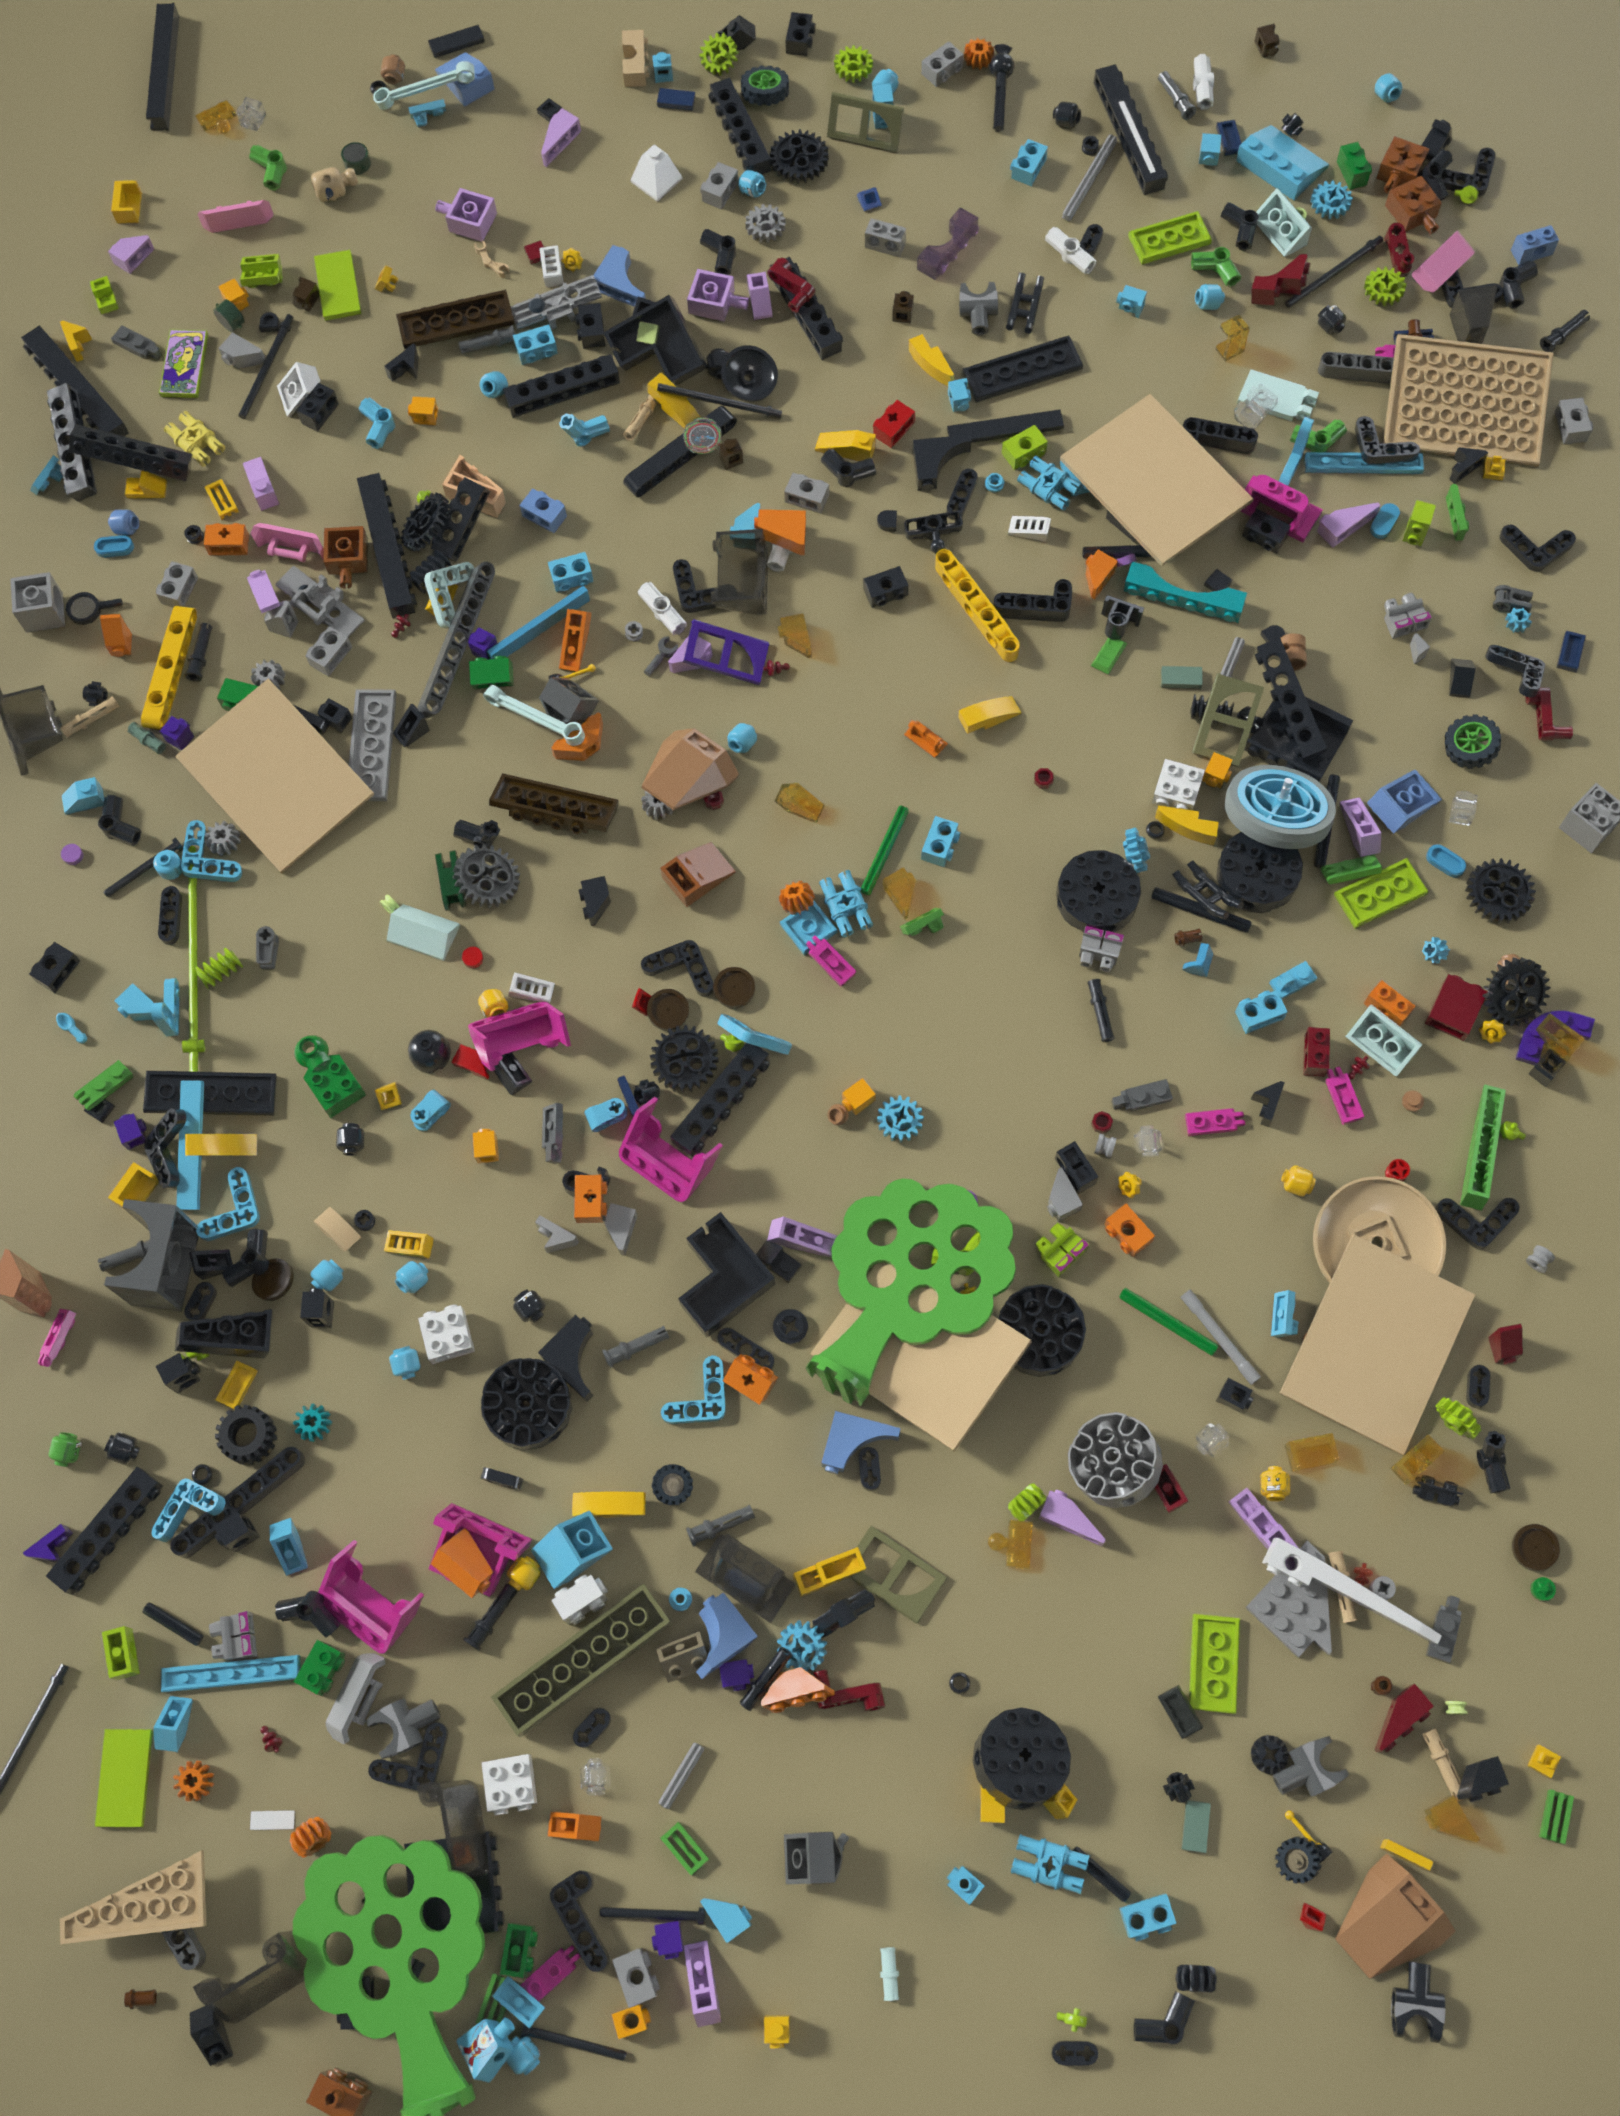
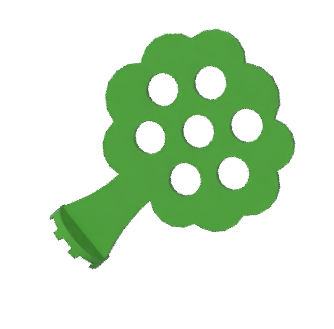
M904 1178L888 1184L880 1197L868 1196L855 1201L847 1209L844 1216V1230L836 1237L832 1245V1260L840 1273L838 1279L840 1295L847 1304L855 1309L864 1311L836 1342L819 1355L812 1357L806 1366L808 1374L813 1378L816 1373L821 1378L824 1388L831 1394L837 1390L841 1393L843 1401L851 1404L853 1400H856L861 1406L869 1395V1388L879 1358L893 1334L900 1341L907 1344L923 1345L934 1340L942 1331L954 1335H966L981 1329L989 1321L994 1310V1297L1006 1291L1015 1277L1014 1256L1009 1250L1013 1240V1225L1009 1217L1000 1209L991 1206L979 1207L973 1194L962 1186L942 1184L926 1191L920 1183ZM921 1203L931 1204L938 1210L937 1221L927 1228L916 1227L909 1219L911 1210ZM880 1221L890 1222L897 1229L895 1240L886 1246L875 1245L868 1238L870 1228ZM962 1227L974 1228L981 1236L979 1245L969 1252L956 1250L951 1244V1238L957 1229ZM923 1244L933 1246L938 1251V1260L933 1267L920 1270L910 1264L909 1255L915 1247ZM877 1263L891 1264L896 1270L894 1282L885 1288L874 1287L867 1280L869 1269ZM968 1268L975 1270L981 1278V1283L974 1292L961 1294L952 1288L951 1279L957 1271ZM920 1287L931 1288L938 1295L936 1307L927 1313L916 1312L909 1305L911 1293Z
M374 1835L355 1843L347 1855L336 1852L321 1856L313 1862L307 1871L304 1882L306 1899L297 1908L293 1919V1937L296 1946L304 1957L307 1958L304 1979L305 1988L311 2000L321 2010L331 2014L347 2013L353 2026L362 2035L369 2038H386L392 2033H396L403 2071V2108L400 2110L401 2116H443L459 2104L463 2107L476 2099L472 2082L465 2080L450 2056L437 2027L433 2012H443L452 2009L464 1998L468 1989L469 1973L477 1967L483 1958L485 1938L478 1922L482 1909V1900L475 1881L465 1873L451 1870L446 1851L441 1845L430 1840L412 1843L408 1848L404 1849L395 1839L385 1835ZM401 1863L406 1865L414 1875L413 1890L406 1897L395 1896L387 1886V1873L394 1864ZM352 1881L357 1883L365 1893L364 1907L356 1915L345 1913L338 1903V1892L345 1882ZM431 1897L442 1898L450 1908V1922L444 1930L436 1931L429 1928L423 1919L422 1911L424 1904ZM383 1914L393 1915L402 1926L401 1940L397 1946L392 1948L382 1946L375 1937V1923L379 1916ZM334 1932L345 1933L353 1943V1955L346 1965L333 1963L327 1955V1939ZM419 1948L431 1950L439 1960L438 1975L431 1982L419 1980L414 1976L411 1969L412 1956ZM370 1966L381 1967L388 1974L390 1987L383 1999L376 2000L370 1998L363 1989V1973Z

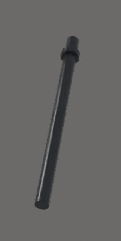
M1379 235L1375 239L1367 241L1366 245L1302 289L1300 295L1295 294L1285 301V305L1290 308L1369 251L1373 252L1376 250L1377 246L1384 241L1383 237Z
M287 314L284 321L280 323V330L238 414L242 419L246 418L286 333L291 330L290 325L294 317L290 314Z
M658 383L657 391L759 413L768 418L770 416L781 418L782 410L771 408L772 406H759Z
M61 1663L56 1674L51 1676L50 1685L0 1775V1795L58 1687L63 1685V1678L69 1666Z

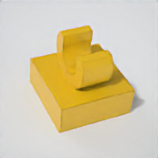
M387 265L381 271L375 289L380 292L384 288L393 292L396 286L390 282L396 284L398 281V277L391 275L392 268Z
M1502 456L1486 457L1483 466V478L1502 481L1505 472V460L1502 459Z
M1537 1745L1527 1766L1547 1778H1552L1561 1756L1541 1745Z

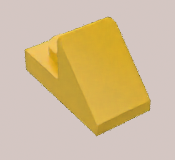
M60 321L76 362L84 360L81 353L84 351L82 344L92 340L88 330L85 327L70 322Z
M141 471L140 478H127L125 496L127 499L165 498L167 481L155 474Z

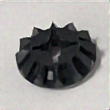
M787 1309L780 1312L774 1319L773 1331L781 1342L789 1345L799 1343L806 1337L808 1322L800 1311ZM796 1319L794 1326L797 1331L791 1330L786 1335L787 1327L784 1323L791 1324Z
M1265 1735L1253 1743L1251 1759L1255 1767L1261 1772L1276 1774L1282 1771L1288 1764V1749L1286 1744L1278 1737ZM1266 1748L1269 1750L1278 1749L1276 1754H1274L1275 1761H1272V1759L1262 1760L1267 1754Z

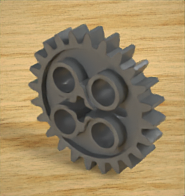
M483 844L481 849L475 845L473 851L467 848L466 853L462 852L460 858H457L453 872H455L453 879L457 880L455 887H461L459 894L466 893L465 900L472 898V904L478 901L481 908L484 903H487L488 908H491L492 903L499 907L501 902L505 905L508 899L511 900L518 890L520 873L516 872L518 869L517 865L512 866L514 859H507L508 852L502 855L501 848L494 851L493 845H491L490 849H487L485 844ZM481 887L487 888L488 891L483 890Z

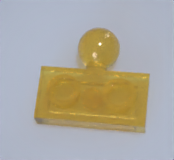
M228 100L195 115L204 131L216 126L217 131L221 134H226L230 131L231 125L228 120L237 116Z
M1009 1520L1008 1538H1005L1001 1533H993L989 1536L988 1545L992 1550L1000 1551L1004 1547L1007 1548L1005 1567L1030 1568L1033 1522Z

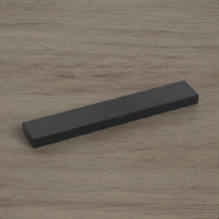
M1061 409L950 425L947 426L948 436L971 434V443L1013 437L1033 425H1036L1041 433L1064 429Z

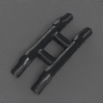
M1019 273L1006 329L1008 331L1013 330L1016 317L1027 318L1024 331L1026 334H1030L1035 323L1044 277L1037 276L1033 295L1022 293L1026 274ZM1020 301L1031 303L1030 310L1018 309Z
M1194 860L1189 862L1187 866L1199 881L1196 885L1192 886L1179 870L1172 874L1179 887L1215 917L1225 920L1229 916L1227 911L1215 905L1221 899L1230 907L1242 909L1244 906V902L1226 893L1213 882ZM1206 887L1215 893L1208 899L1200 893Z

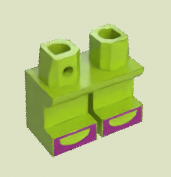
M1057 1222L1050 1230V1233L1056 1240L1051 1244L1043 1236L1036 1242L1035 1246L1042 1254L1041 1259L1059 1278L1088 1250L1089 1243L1076 1235L1071 1227L1066 1229Z

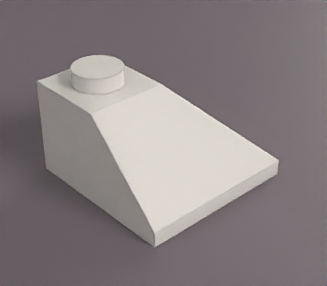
M653 145L641 156L631 178V183L658 202L682 180V176L668 154L656 145Z
M296 362L277 385L288 417L292 416L318 382L320 383L316 367Z

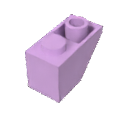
M766 272L748 274V292L754 320L773 317Z

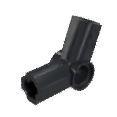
M1444 149L1440 150L1426 167L1418 173V177L1422 176L1440 201L1449 196L1441 175L1453 161L1452 154L1449 150L1446 151Z
M1228 202L1221 213V218L1239 227L1235 246L1241 251L1251 249L1259 215L1254 210L1245 211Z
M705 229L700 238V244L718 253L715 272L724 275L731 274L733 261L736 257L735 239L730 235L722 236L710 229Z
M1527 261L1515 268L1508 267L1504 270L1499 285L1503 288L1505 302L1510 309L1523 305L1524 297L1520 284L1537 276L1538 270L1534 261Z
M834 449L826 451L821 458V463L838 478V483L842 487H850L854 484V481L876 475L875 464L872 458L851 463L845 461Z
M115 795L104 797L102 816L98 821V826L109 839H117L132 846L138 844L141 839V829L121 821L123 799Z
M460 819L454 826L453 835L456 838L477 845L479 849L482 848L483 844L486 845L487 849H490L501 829L498 827V823L493 820L484 822L479 826Z
M256 1228L249 1230L246 1251L243 1252L238 1262L222 1272L223 1278L230 1287H234L253 1274L262 1275L267 1271L269 1267V1260L265 1257L267 1231Z
M1497 1431L1488 1432V1436L1484 1439L1483 1448L1476 1452L1477 1461L1480 1468L1484 1470L1490 1494L1511 1489L1505 1470L1506 1457L1504 1449L1506 1439L1503 1434H1499Z
M866 1590L860 1591L848 1599L846 1597L829 1607V1611L813 1620V1627L817 1625L818 1629L816 1632L818 1634L823 1632L822 1638L827 1637L838 1628L847 1626L858 1619V1616L874 1608L875 1598L871 1592Z
M309 1591L302 1597L278 1601L275 1605V1615L278 1620H282V1622L295 1619L310 1621L326 1638L340 1626L338 1620L325 1608L322 1595L316 1591Z
M1175 1991L1164 2020L1134 2018V2041L1179 2043L1183 2038L1184 2029L1195 2001ZM1173 2024L1177 2028V2035L1173 2039H1169L1165 2034L1167 2026Z

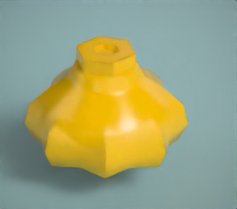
M570 248L563 251L561 261L566 269L574 272L577 269H581L583 258L579 251Z
M1495 1019L1484 1021L1483 1025L1479 1028L1481 1038L1487 1040L1490 1044L1501 1042L1502 1038L1506 1035L1504 1025Z
M1125 1172L1124 1175L1119 1176L1118 1187L1122 1195L1132 1199L1140 1193L1142 1180L1130 1172Z

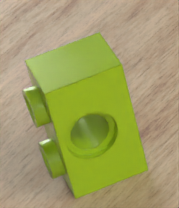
M1033 425L1002 442L1001 454L1013 470H1016L1019 467L1026 466L1031 460H1034L1033 457L1035 456L1041 458L1047 452L1048 441L1036 425Z
M1416 500L1402 541L1411 545L1422 546L1436 505Z
M122 1626L102 1632L109 1678L120 1680L139 1675L140 1671L133 1629Z

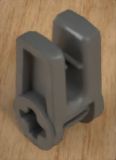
M1508 585L1495 587L1494 594L1496 599L1493 602L1494 610L1511 612L1513 608L1516 610L1524 608L1528 613L1531 611L1532 604L1529 602L1532 600L1533 592L1513 588Z
M263 926L256 932V962L264 970L275 969L279 946L278 936L268 926Z

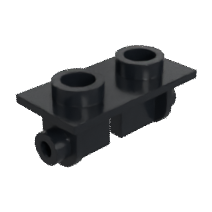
M1422 1475V1478L1415 1476L1418 1486L1414 1485L1412 1494H1415L1416 1497L1433 1501L1434 1494L1436 1493L1438 1494V1503L1452 1507L1459 1505L1460 1497L1457 1494L1463 1495V1492L1458 1487V1484L1451 1481L1437 1482L1434 1477Z

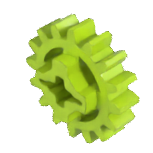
M716 33L715 38L710 35L709 41H703L705 47H700L703 52L699 54V57L702 59L701 64L707 72L710 71L713 75L718 72L721 76L724 70L726 73H729L728 68H734L733 61H738L735 55L739 54L737 49H735L737 45L725 33L721 37Z
M855 45L852 46V49L846 46L845 51L840 49L839 54L835 55V73L839 74L840 79L845 77L846 82L849 79H852V83L855 82V79L861 82L862 77L867 79L868 73H872V55L868 54L867 49L862 51V46L858 49H855Z
M1387 266L1384 267V270L1377 267L1376 272L1372 270L1370 275L1366 277L1364 284L1365 296L1370 295V301L1375 299L1376 305L1379 302H1382L1383 306H1386L1387 302L1393 305L1394 301L1399 302L1400 298L1404 296L1407 283H1404L1405 277H1400V271L1395 273L1394 268L1389 271Z
M1443 1397L1436 1404V1411L1440 1413V1418L1444 1421V1425L1459 1436L1464 1434L1467 1438L1474 1439L1482 1431L1481 1426L1472 1414L1473 1412L1458 1401L1452 1402L1449 1398Z

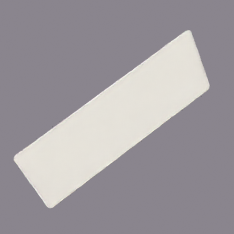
M252 1811L250 1830L294 1829L295 1811Z

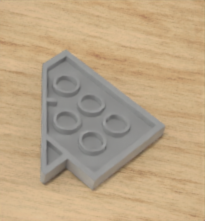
M1306 1541L1300 1548L1304 1552L1325 1562V1556L1309 1541ZM1282 1573L1279 1576L1275 1575L1245 1607L1297 1658L1312 1642L1317 1644L1327 1655L1332 1652L1327 1587L1311 1579L1309 1585L1301 1584L1298 1587L1288 1582L1289 1577Z

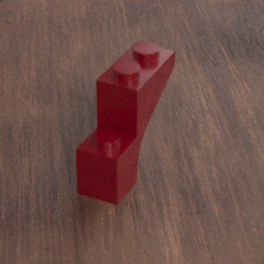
M1300 254L1274 275L1255 276L1252 285L1251 304L1274 305L1276 298L1280 297V293L1300 295L1302 287H1306V274L1310 273L1311 263L1308 262V254Z

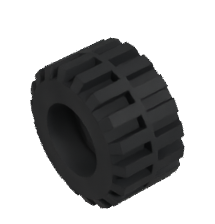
M244 1405L243 1408L235 1406V1411L229 1409L226 1412L227 1416H222L219 1419L222 1423L216 1426V1430L219 1431L218 1434H215V1439L219 1441L216 1444L222 1450L221 1452L234 1462L243 1465L244 1463L252 1465L254 1461L259 1463L263 1461L261 1457H268L270 1455L268 1450L275 1447L273 1440L277 1441V1435L274 1434L277 1429L273 1425L274 1421L255 1406ZM254 1423L257 1428L255 1439L249 1445L239 1447L236 1443L238 1430L246 1424Z

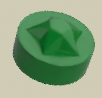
M1546 1577L1535 1579L1530 1587L1531 1594L1539 1601H1548L1556 1593L1555 1584Z

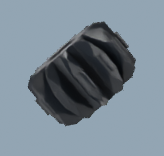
M1179 1965L1175 1974L1177 1989L1188 1992L1212 1993L1216 1990L1217 1984L1215 1968L1203 1965Z

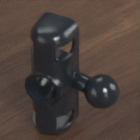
M959 511L931 514L929 516L907 519L904 522L906 539L928 538L933 540L931 550L935 554L939 550L946 549L945 542L940 538L941 535L960 532L963 528V520ZM949 515H954V523H947ZM916 522L917 529L909 530V523Z

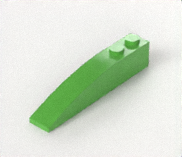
M1486 1084L1483 1086L1465 1170L1460 1202L1462 1206L1482 1211L1489 1200L1505 1089Z

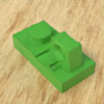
M935 907L901 925L902 933L914 936L922 932L921 928L925 926L928 927L931 933L943 929L941 916L944 914L942 909Z

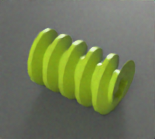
M224 948V956L219 952L216 953L218 960L210 957L211 964L203 962V970L195 967L197 975L208 990V984H211L213 987L216 986L215 979L220 982L223 981L222 974L230 977L229 969L237 972L236 965H239L241 968L244 967L232 950Z

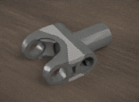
M988 282V288L982 294L972 293L968 286H966V283H961L959 314L960 317L971 316L972 333L976 336H983L988 333V315H998V296L994 282Z
M405 1698L377 1711L366 1720V1724L368 1727H372L379 1723L380 1725L387 1723L393 1729L392 1741L386 1746V1749L379 1752L381 1759H386L404 1753L423 1743L418 1729L440 1719L441 1716L433 1699L410 1710Z
M1330 1736L1305 1743L1289 1751L1294 1765L1273 1775L1274 1782L1282 1795L1305 1785L1310 1796L1313 1797L1334 1787L1349 1776L1347 1769L1339 1772H1329L1320 1763L1321 1751L1326 1748V1745L1333 1742Z

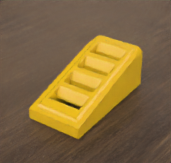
M388 1230L384 1252L429 1259L434 1239L427 1234ZM396 1237H399L397 1248H394ZM407 1238L405 1249H403L404 1240ZM413 1240H415L414 1249L411 1250V1249H412V1245H413Z

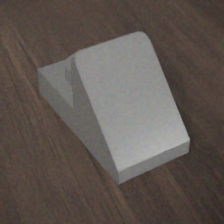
M540 1215L535 1223L539 1228L538 1232L548 1238L551 1235L544 1247L546 1253L577 1246L579 1241L575 1235Z

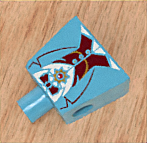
M504 2018L500 2023L484 2019L456 2040L474 2079L491 2082L512 2053L513 2047L507 2036L515 2027L508 2018Z

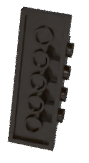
M507 290L396 314L404 349H407L412 344L417 347L515 325Z
M502 773L489 799V806L509 810V816L516 821L524 819L531 821L537 826L546 824L555 830L563 828L579 835L581 833L587 834L589 829L607 832L619 806V800Z

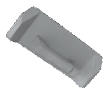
M366 1653L355 1659L326 1720L327 1731L334 1740L342 1744L349 1742L347 1730L351 1721L364 1726L365 1718L383 1685V1683L372 1679L377 1668L385 1665L384 1657L375 1653ZM370 1684L371 1686H370V1688H369V1690H368V1692H367V1694H366V1697H365V1699H364V1701H363V1703H362V1705H361V1707H360V1709H359V1711H358V1714H357V1716H356L355 1713H356V1711H357V1709H358V1707H359V1704H360V1702H361V1700H362V1698H363V1696H364V1694H365V1692H366V1689H367L368 1685Z

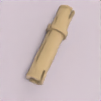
M650 394L646 401L641 403L638 413L623 433V436L629 441L635 439L647 418L654 413V408L658 401Z
M112 696L84 714L76 715L75 719L61 726V729L68 738L81 729H87L89 724L120 706ZM104 707H107L106 709H104V710H102L101 712L97 713L96 715L92 716V714H94V713H96L97 711L103 709ZM88 717V719H87L86 721H84V722H82V723H80L79 725H77V726L74 727V725H76L77 723L81 722L82 720H84V719H86V718Z
M1343 1551L1328 1553L1331 1567L1349 1577L1350 1573L1346 1570ZM1337 1593L1343 1623L1358 1621L1354 1602Z
M1436 1728L1424 1732L1422 1736L1430 1749V1756L1438 1765L1454 1802L1461 1801L1457 1798L1461 1780L1450 1760L1448 1748H1445Z

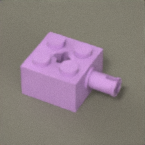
M462 188L459 189L452 204L438 200L435 207L436 212L446 214L445 218L449 232L478 241L484 240L497 215L494 198Z
M697 269L687 298L688 313L725 321L730 307L747 310L749 298L734 295V276Z

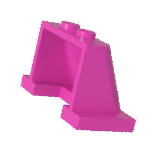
M1253 475L1244 489L1253 498V501L1240 512L1251 517L1261 502L1293 518L1288 536L1303 543L1322 514L1323 509L1309 503L1305 494L1267 475Z
M451 1503L435 1516L433 1524L443 1528L432 1560L438 1548L464 1528L467 1529L493 1571L489 1579L491 1584L483 1593L490 1597L494 1593L509 1559L515 1561L530 1547L532 1539ZM430 1564L429 1570L444 1576Z

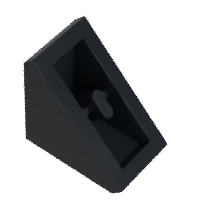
M1451 659L1449 696L1470 698L1476 671L1472 660Z
M410 704L393 734L404 747H408L430 730L425 717L414 704Z
M229 1249L189 1252L194 1274L201 1280L221 1275L225 1269L233 1265Z

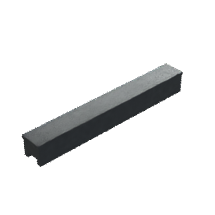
M175 3L157 4L146 110V119L151 120V130L169 131L179 27V13Z

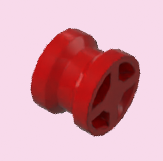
M1402 1159L1393 1160L1385 1170L1386 1177L1402 1182L1410 1174L1409 1164Z

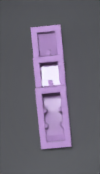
M1245 1488L1228 1501L1267 1550L1274 1538H1280L1298 1548L1284 1528L1274 1520L1264 1505L1261 1506L1248 1488ZM1288 1557L1285 1561L1288 1570H1292L1295 1567V1561L1291 1557Z

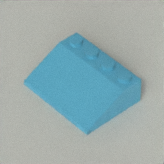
M1272 125L1251 134L1239 146L1236 159L1239 164L1274 188H1278L1293 201L1329 167L1327 162Z

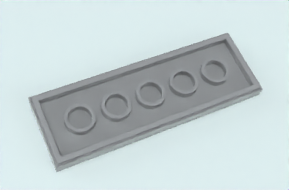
M356 690L349 766L375 794L368 801H387L396 690Z

